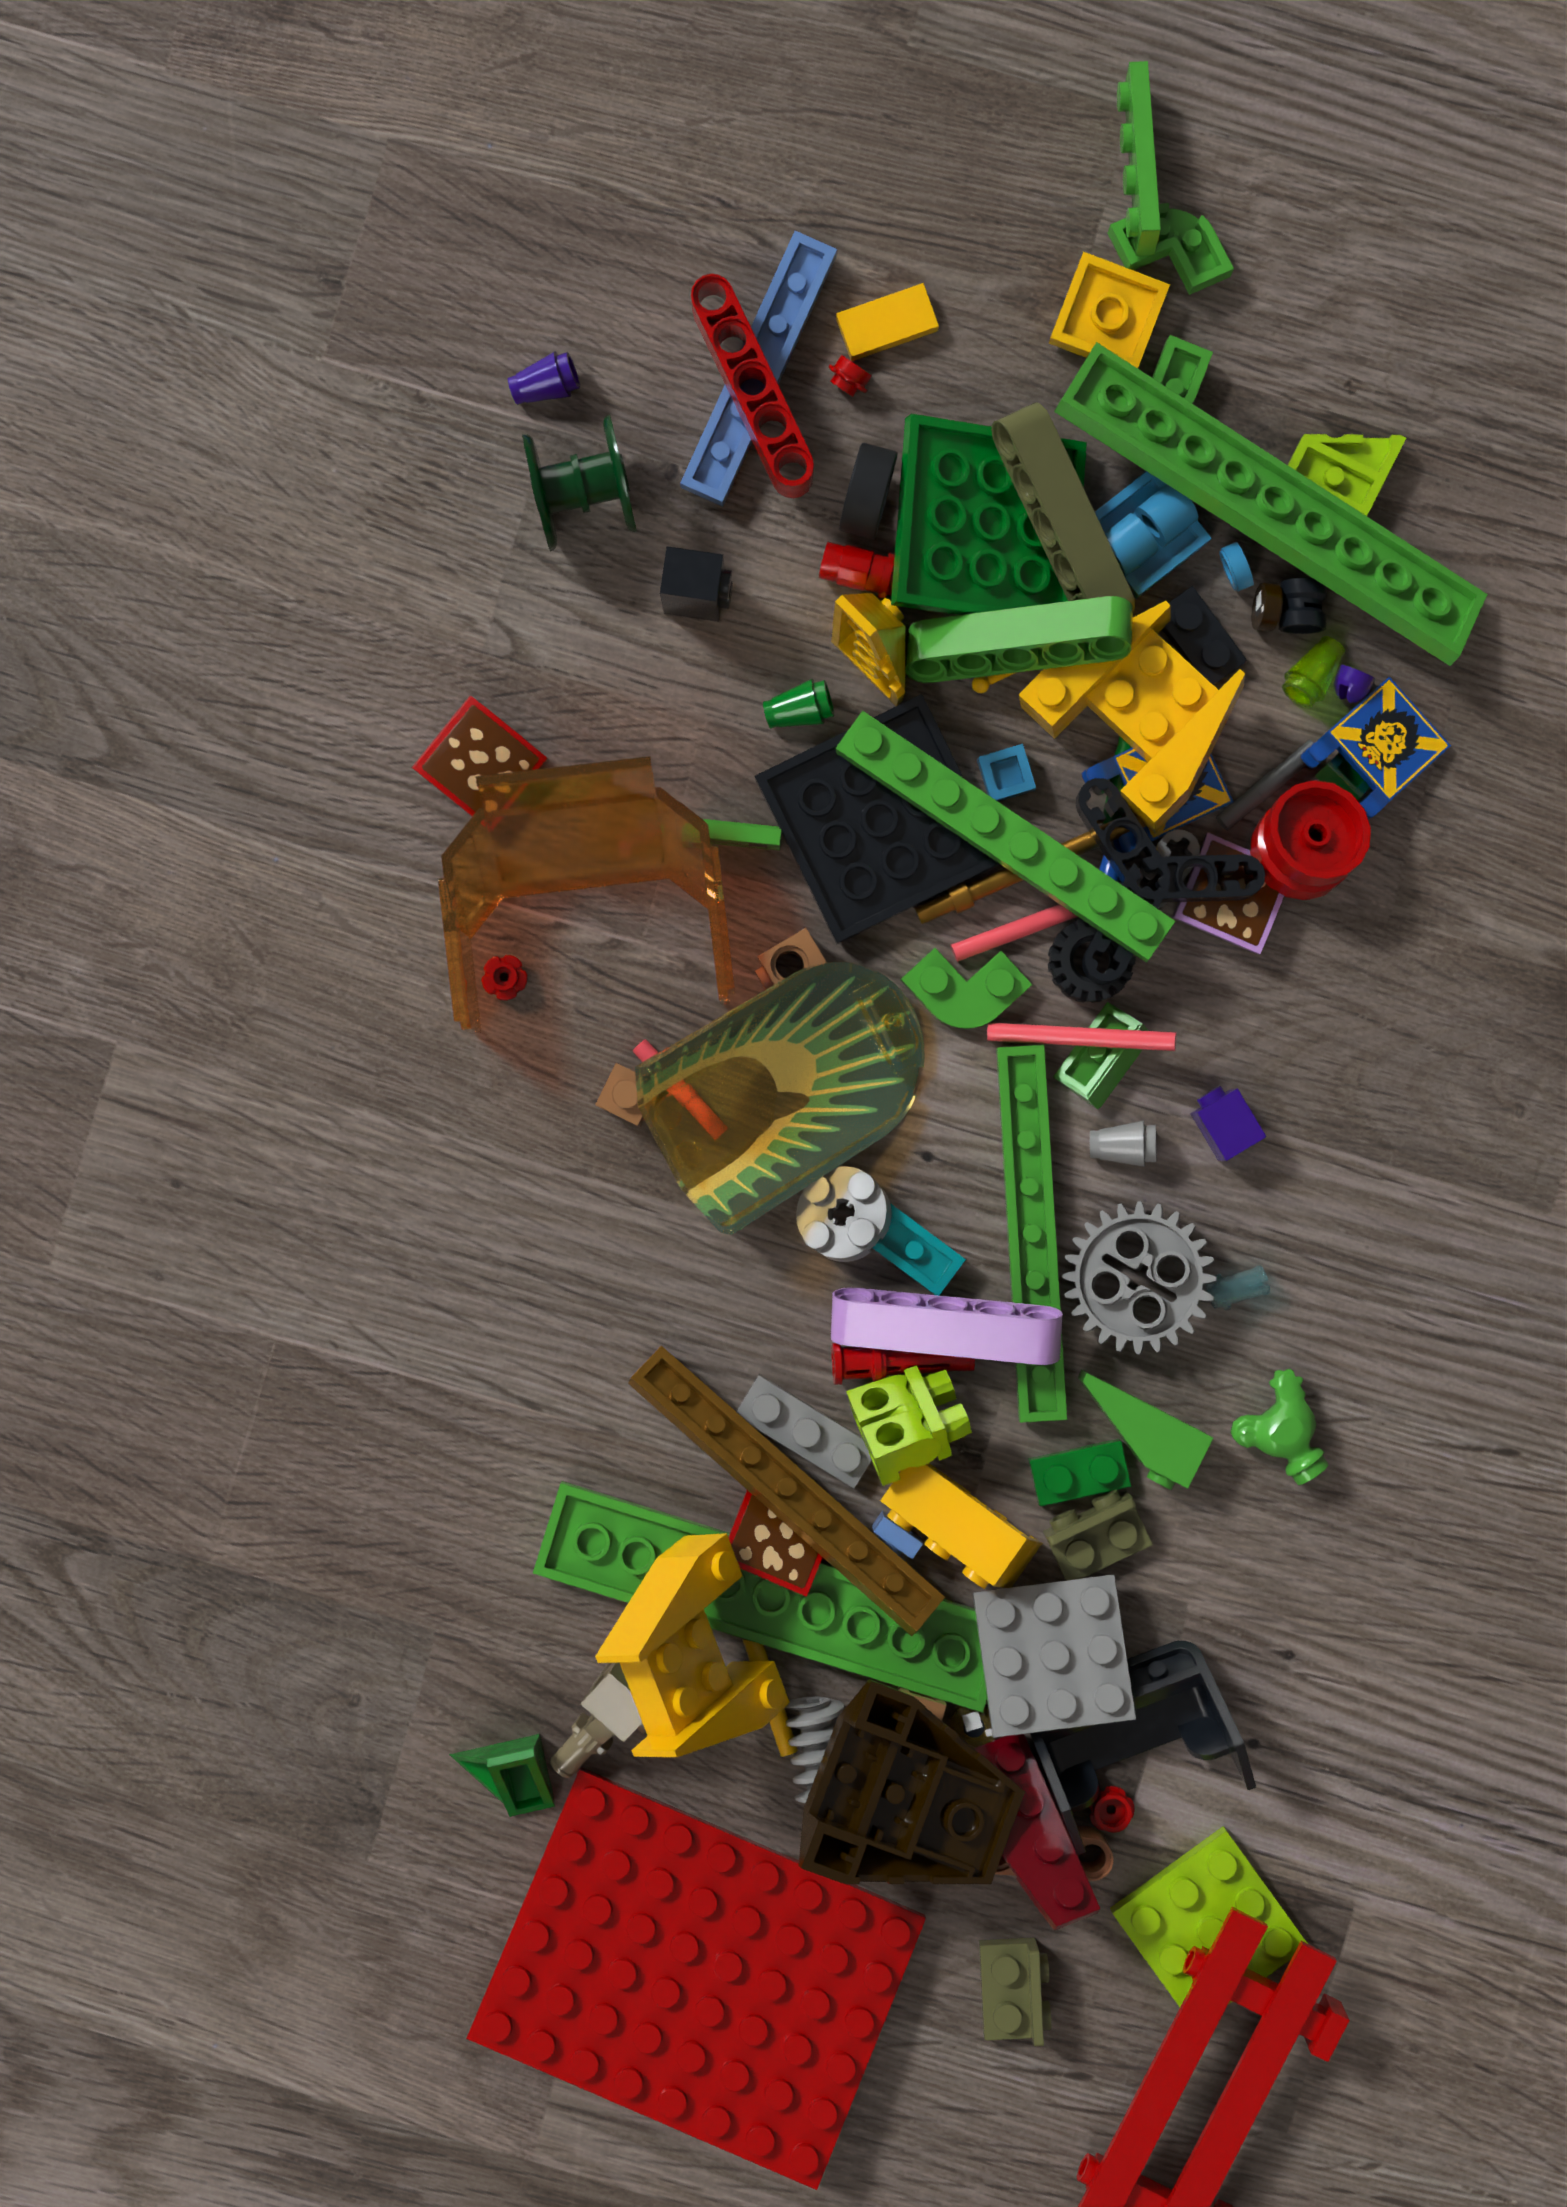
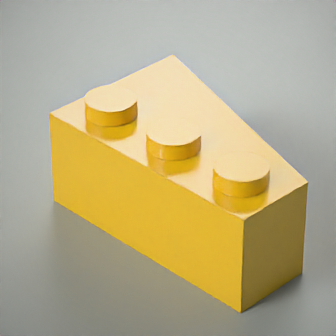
M930 1463L920 1467H908L901 1470L899 1473L900 1480L893 1482L880 1500L891 1509L887 1514L889 1519L908 1532L913 1527L917 1528L928 1537L924 1543L925 1546L945 1560H948L953 1555L966 1565L962 1573L983 1589L989 1583L994 1587L1012 1588L1043 1544L1032 1535L1028 1537L1009 1523L1004 1515L995 1509L993 1511L974 1497L970 1491Z

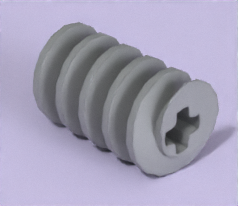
M820 1696L802 1697L789 1700L790 1703L785 1707L798 1710L799 1715L786 1721V1726L797 1728L801 1731V1734L788 1740L790 1746L803 1749V1753L790 1759L791 1764L805 1767V1772L792 1778L793 1783L807 1786V1791L794 1797L798 1802L806 1803L837 1717L845 1709L844 1704L839 1700Z

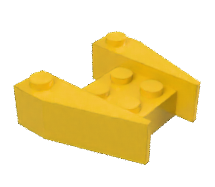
M1167 601L1133 617L1132 648L1129 655L1125 658L1108 662L1043 669L1019 694L1021 708L1054 739L1088 706L1148 762L1120 792L1132 812L1154 833L1188 801L1243 690L1245 673L1239 669L1218 690L1159 636L1158 633L1171 621V605Z
M727 1533L683 1536L658 1556L595 1656L597 1663H620L647 1733V1737L631 1750L634 1757H680L763 1728L790 1703L775 1661H732L725 1666L704 1608L742 1577Z

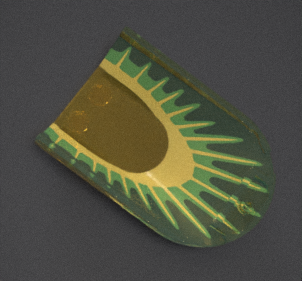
M849 962L816 964L790 975L635 1066L638 1108L680 1189L720 1233L732 1235L883 1138L901 1122L917 1096L913 1092L918 1078L919 1067H924L925 1053L921 1026L915 1010L905 994L894 982L880 972L872 971Z

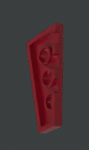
M1025 1735L1004 1736L974 1748L1025 1791L1002 1857L1017 1876L1016 1880L1046 1921L1056 1931L1098 1914L1100 1906Z

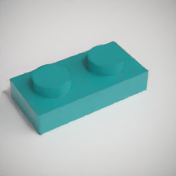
M890 1203L891 1223L889 1230L883 1240L879 1239L872 1248L930 1292L939 1296L966 1259Z

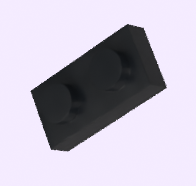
M1193 586L1169 602L1171 605V621L1162 630L1181 656L1210 683L1216 685L1245 664L1247 659Z

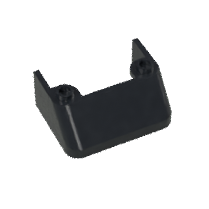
M1174 1641L1127 1659L1136 1715L1135 1720L1030 1733L1077 1856L1086 1853L1073 1813L1088 1808L1097 1800L1100 1793V1784L1095 1771L1182 1738L1188 1752L1201 1760H1213L1231 1754L1247 1790L1256 1788L1244 1741L1200 1649L1195 1644L1188 1641Z

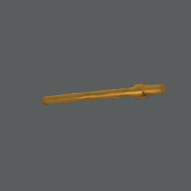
M1134 813L1143 828L1147 825ZM1111 822L1100 826V828L1105 830ZM1125 828L1114 830L1110 835V842L1118 839L1130 830ZM1089 831L1061 843L1078 856L1099 847ZM1004 868L967 885L965 882H962L948 889L947 894L915 907V911L921 924L954 910L959 914L975 907V901L1023 881V879L1007 868Z

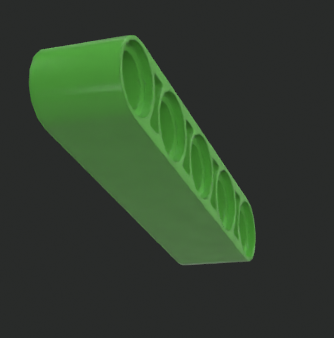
M1104 596L917 621L910 625L908 629L905 673L915 681L934 683L1123 659L1129 655L1132 648L1133 606L1130 601L1124 598Z

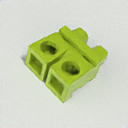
M916 1365L905 1369V1375L889 1376L846 1391L854 1420L882 1486L900 1480L898 1472L908 1467L926 1465L936 1457L940 1461L952 1456L949 1443L972 1433L969 1418L961 1403L939 1412L937 1411V1406L957 1399L952 1381L946 1370L922 1377Z

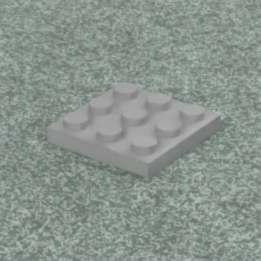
M1114 1575L972 1593L993 1738L1136 1719Z

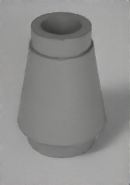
M1143 1120L1099 1130H1090V1158H1100V1160L1145 1167V1162H1157L1156 1125H1144Z

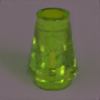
M1322 637L1318 643L1285 673V682L1282 685L1285 695L1296 704L1307 708L1313 707L1316 702L1323 701L1341 662V658L1345 654L1342 644L1331 637Z

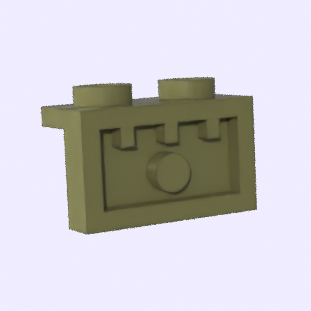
M1117 1490L1106 1492L1092 1500L1094 1507L1080 1514H1076L1075 1510H1069L1049 1521L1051 1527L1043 1530V1534L1065 1581L1082 1579L1153 1545L1135 1508L1136 1504L1133 1497L1127 1491L1120 1495Z
M1035 1937L979 1940L984 2040L1032 2038L1034 2047L1044 2046L1043 2031L1051 2030L1052 2026L1049 2000L1042 2001L1041 1983H1049L1047 1953H1039Z

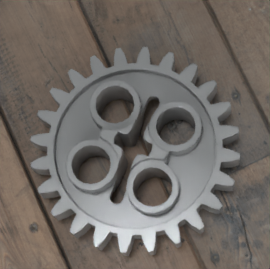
M1138 1201L1134 1214L1129 1215L1121 1203L1118 1204L1117 1208L1118 1218L1112 1220L1102 1210L1100 1212L1102 1226L1097 1228L1088 1222L1084 1224L1090 1234L1088 1240L1078 1237L1072 1239L1081 1251L1079 1255L1070 1254L1065 1256L1067 1261L1076 1265V1269L1073 1272L1062 1274V1278L1075 1282L1076 1288L1064 1295L1067 1299H1079L1081 1303L1071 1312L1074 1317L1086 1314L1089 1316L1088 1321L1083 1327L1085 1332H1090L1097 1327L1102 1329L1098 1340L1100 1344L1106 1343L1113 1335L1116 1337V1351L1122 1352L1127 1342L1133 1341L1136 1354L1141 1355L1145 1342L1150 1341L1153 1349L1159 1353L1162 1349V1338L1167 1337L1171 1343L1177 1346L1179 1345L1177 1330L1182 1328L1192 1335L1195 1333L1192 1324L1189 1322L1192 1316L1200 1319L1207 1318V1315L1198 1305L1200 1301H1214L1215 1297L1204 1291L1203 1288L1206 1284L1217 1282V1277L1205 1274L1203 1268L1210 1266L1215 1260L1209 1256L1200 1257L1198 1253L1208 1244L1206 1239H1199L1193 1242L1189 1239L1196 1229L1193 1223L1186 1225L1182 1229L1177 1227L1181 1216L1179 1212H1174L1165 1220L1163 1219V1206L1161 1204H1157L1152 1214L1148 1215L1145 1212L1142 1201ZM1129 1233L1140 1235L1144 1241L1142 1253L1132 1259L1124 1258L1119 1252L1120 1240ZM1106 1254L1111 1255L1136 1271H1140L1143 1266L1148 1267L1149 1269L1146 1273L1148 1278L1175 1293L1177 1296L1176 1300L1170 1302L1142 1285L1138 1286L1136 1290H1132V1279L1104 1263L1103 1256ZM1169 1257L1179 1258L1185 1265L1184 1276L1175 1283L1165 1282L1159 1275L1161 1263ZM1105 1273L1116 1275L1120 1282L1118 1293L1110 1299L1100 1298L1095 1291L1096 1280ZM1145 1297L1155 1298L1161 1306L1159 1318L1149 1324L1141 1323L1135 1315L1137 1303Z

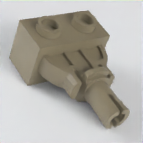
M620 1663L606 1664L581 1702V1705L591 1715L588 1716L583 1712L578 1716L571 1727L573 1734L551 1758V1766L562 1777L570 1778L591 1755L606 1754L613 1744L612 1736L614 1734L621 1741L625 1742L636 1729L642 1734L646 1732Z

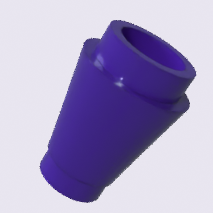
M554 351L508 378L509 389L517 405L525 402L530 403L571 397V391L580 389L577 370L568 352L558 355Z

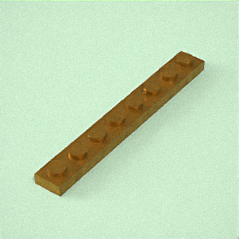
M660 1346L630 1378L628 1384L908 1634L913 1636L943 1601L945 1596L663 1346Z

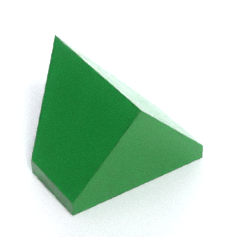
M540 1734L449 1754L504 1804L509 1817L555 1807Z

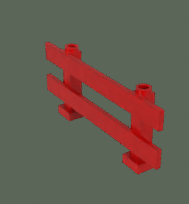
M1231 1907L1210 1950L1203 1946L1201 1949L1193 1946L1189 1951L1183 1965V1973L1192 1977L1193 1983L1105 2155L1096 2153L1093 2156L1087 2153L1082 2159L1077 2172V2181L1086 2185V2192L1078 2207H1210L1298 2036L1301 2035L1305 2038L1312 2055L1329 2062L1350 2020L1342 2002L1324 1993L1319 2004L1316 2003L1337 1962L1336 1958L1300 1941L1278 1984L1247 1968L1268 1928L1267 1924ZM1231 2000L1262 2017L1174 2188L1171 2190L1141 2175ZM1217 2199L1214 2207H1234L1220 2199Z

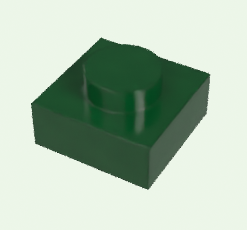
M1339 752L1315 775L1319 781L1334 783L1352 793L1357 801L1370 788Z

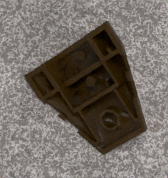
M869 1679L838 1716L804 1805L799 1867L843 1884H860V1882H887L888 1884H904V1882L992 1884L1025 1791L982 1754L972 1748L914 1696Z

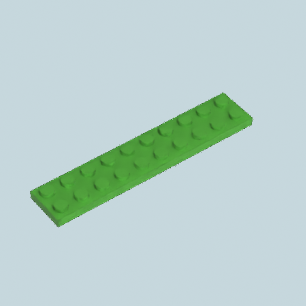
M1096 342L1054 410L1055 413L1447 665L1451 666L1459 658L1487 597L1485 592Z
M562 1481L533 1574L629 1603L656 1558L683 1536L727 1533L729 1536V1532ZM823 1561L819 1565L807 1597L740 1569L742 1577L704 1608L711 1629L983 1713L987 1694L975 1608L943 1599L920 1629L911 1636L836 1568Z

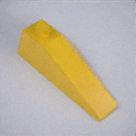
M873 593L843 594L835 601L831 642L895 706H898L903 701L905 694V625L901 622L904 619V615L897 606L891 605L889 599L884 598L880 601Z

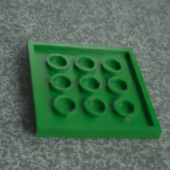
M912 413L905 418L891 605L965 615L1068 601L995 446L991 426ZM1061 438L1084 487L1087 442Z

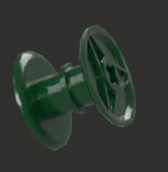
M610 414L603 420L609 452L578 459L577 454L570 455L571 461L541 467L533 438L528 434H522L533 494L550 552L557 546V534L552 514L582 507L583 513L590 512V505L620 499L627 528L632 532H637L628 494L630 488L622 454H619Z

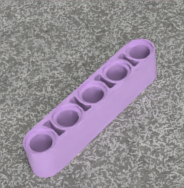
M841 1288L832 1293L831 1340L840 1345L1048 1365L1060 1360L1063 1314L1057 1308L1044 1305L865 1288Z

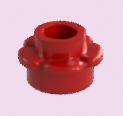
M841 355L834 366L829 365L828 368L835 373L830 382L853 397L858 389L863 393L868 391L865 389V386L872 375L848 358Z
M505 955L503 958L494 956L484 965L485 975L482 977L481 982L488 994H495L497 999L508 1001L514 999L519 991L525 989L528 975L522 969V962L517 957L512 955ZM502 973H507L509 976L505 982L500 980Z
M1107 1786L1104 1791L1100 1790L1097 1800L1089 1806L1091 1809L1089 1818L1092 1824L1099 1830L1111 1833L1123 1831L1130 1823L1135 1812L1132 1799L1126 1797L1125 1791L1117 1786ZM1109 1805L1115 1806L1113 1813L1107 1812Z

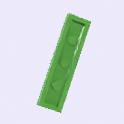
M1148 61L1129 62L1126 81L1118 82L1117 109L1118 112H1125L1126 123L1121 124L1120 151L1121 153H1128L1129 165H1125L1123 170L1124 195H1131L1132 208H1127L1126 234L1127 237H1134L1136 256L1155 255L1161 227Z

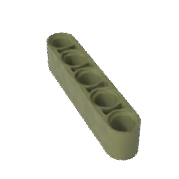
M1036 402L994 421L991 431L995 446L1067 600L1117 596L1130 601L1134 612L1135 601L1132 591L1047 410L1040 403Z

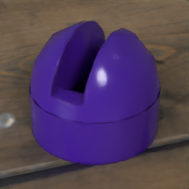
M1340 664L1334 678L1333 687L1339 699L1347 698L1349 703H1355L1366 697L1375 678L1360 670Z

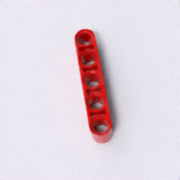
M718 274L703 275L696 280L691 290L694 320L774 488L779 494L787 498L802 497L811 488L814 477V462L808 446L732 286L726 278ZM710 295L719 296L725 301L723 306L716 310H707L700 303ZM730 337H737L745 343L740 351L734 353L723 350L720 345L725 339ZM749 379H758L765 385L764 390L756 395H748L740 387L743 382ZM768 421H778L785 427V431L779 437L771 438L763 435L760 428ZM788 463H798L806 472L800 479L788 480L781 475L780 470Z

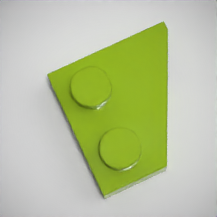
M1304 434L1288 466L1367 516L1406 437L1391 435L1389 438H1363V435L1344 434L1341 437L1332 438L1327 434Z

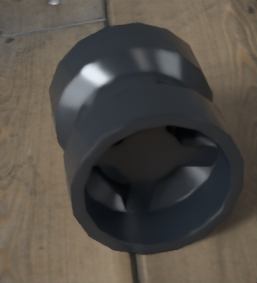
M1293 578L1281 581L1280 587L1283 590L1284 611L1279 621V630L1290 634H1313L1325 631L1327 615L1322 611V601L1327 597V587L1314 578Z

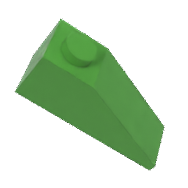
M1081 1369L1077 1378L1138 1461L1150 1469L1146 1477L1170 1490L1173 1489L1175 1483L1188 1489L1213 1437Z

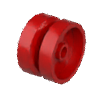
M1312 780L1299 783L1283 793L1261 817L1252 833L1250 854L1263 865L1265 871L1264 882L1270 888L1287 898L1310 900L1328 894L1361 864L1370 847L1371 826L1365 809L1352 793L1329 782Z

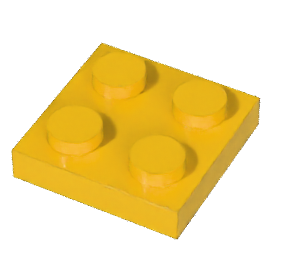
M1083 251L1048 344L1087 358L1097 342L1138 368L1170 284Z

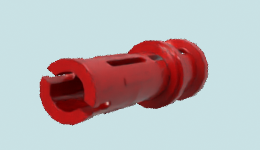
M832 1343L831 1345L834 1385H842L843 1380L872 1378L873 1382L886 1378V1375L905 1374V1369L916 1365L920 1373H936L943 1370H975L974 1358L853 1346L841 1347L837 1343Z

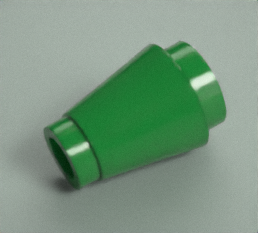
M810 679L773 697L771 700L763 702L765 717L770 729L775 727L824 724V719L834 717L833 703L825 680L814 682L813 679Z

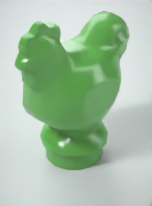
M1286 1369L1285 1371L1276 1370L1274 1378L1269 1381L1270 1386L1275 1390L1276 1402L1261 1415H1243L1233 1421L1230 1433L1240 1446L1245 1448L1255 1446L1269 1456L1286 1458L1288 1460L1285 1469L1286 1475L1292 1476L1297 1485H1302L1321 1474L1329 1464L1323 1456V1449L1320 1447H1310L1309 1444L1316 1428V1420L1304 1399L1306 1393L1301 1387L1303 1378L1295 1376L1292 1369Z

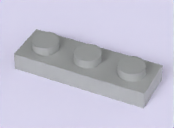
M758 1374L736 1411L757 1430L852 1488L856 1487L871 1462L869 1452L860 1435Z

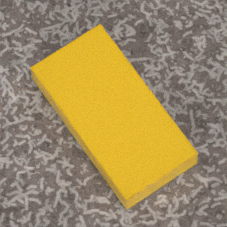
M924 283L836 313V321L851 361L938 332L939 329Z

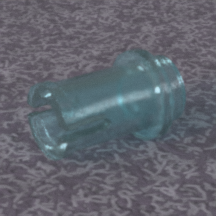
M1261 1265L1226 1277L1216 1274L1214 1276L1217 1277V1282L1206 1284L1207 1292L1215 1297L1214 1301L1211 1302L1214 1309L1222 1307L1224 1310H1230L1233 1303L1270 1293V1286L1263 1284V1282L1268 1281V1278Z

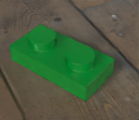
M1120 1439L1028 1458L1039 1506L1131 1487Z

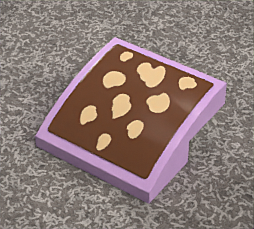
M1206 833L1200 847L1199 856L1237 854L1251 856L1248 849L1213 834ZM1220 865L1216 866L1218 873L1216 891H1222L1220 884L1225 880L1239 881L1240 889H1245L1246 885L1254 880L1253 875L1245 874L1244 866H1239L1238 870L1232 875H1220L1222 867ZM1194 866L1189 872L1188 876L1190 877L1186 887L1191 891H1201L1207 886V874L1203 869ZM1264 882L1261 889L1255 895L1245 900L1178 902L1172 918L1258 955L1261 954L1284 895L1270 888Z

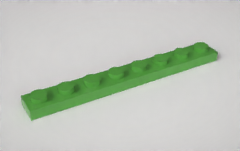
M863 710L837 745L836 753L1144 962L1147 963L1175 924V920Z
M1044 1045L996 1048L1011 1302L1050 1306L1061 1311ZM1061 1334L1060 1360L1058 1362L1048 1365L1015 1363L1018 1418L1020 1423L1067 1420L1063 1341Z

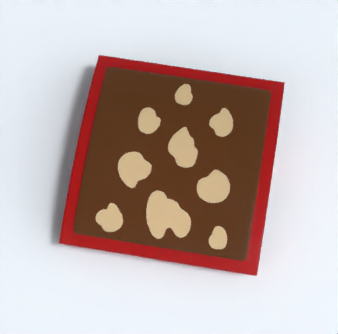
M469 696L411 768L482 826L490 830L547 760V757L472 696Z
M747 1490L728 1536L740 1569L807 1597L822 1556Z

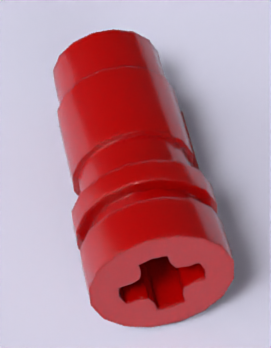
M827 542L819 578L835 582L836 585L878 593L879 599H884L887 596L892 597L895 553L889 552L888 556L876 554L871 550L847 544L844 546Z

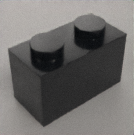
M667 546L660 587L664 614L719 622L721 608H730L733 581H731L732 570L725 569L724 555Z

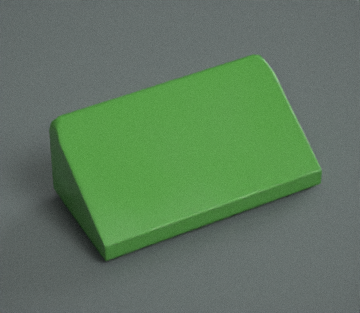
M1109 1002L1105 1004L1089 1026V1028L1149 1031L1144 1024ZM1075 1046L1053 1077L1087 1103L1099 1109L1143 1049Z

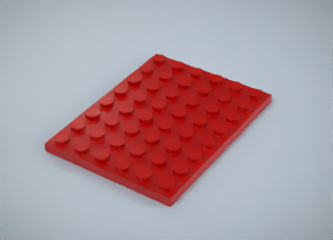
M580 1767L466 2039L817 2190L925 1923L926 1916L923 1913L855 1884H843L801 1869L797 1859Z

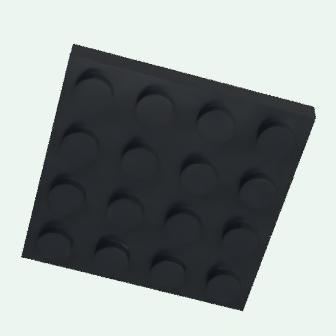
M922 694L873 717L964 778ZM847 731L754 776L836 944L848 940L962 882L1000 865L988 855L838 755L836 747Z

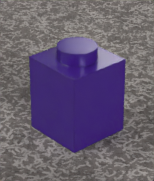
M1219 1086L1197 1099L1200 1108L1190 1113L1218 1161H1227L1266 1138L1265 1133L1238 1088L1224 1092L1223 1088Z

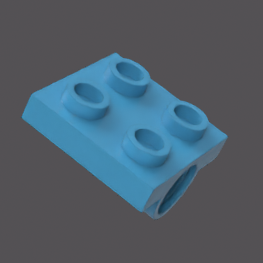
M1147 471L1095 511L1135 599H1138L1212 539L1198 522V512L1192 500Z

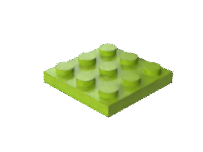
M1224 1826L1110 1908L1116 1920L1179 2007H1181L1193 1983L1192 1977L1183 1973V1965L1189 1951L1193 1946L1200 1949L1203 1946L1210 1950L1231 1907L1265 1922L1268 1926L1247 1967L1264 1977L1269 1976L1291 1960L1300 1941L1307 1943Z

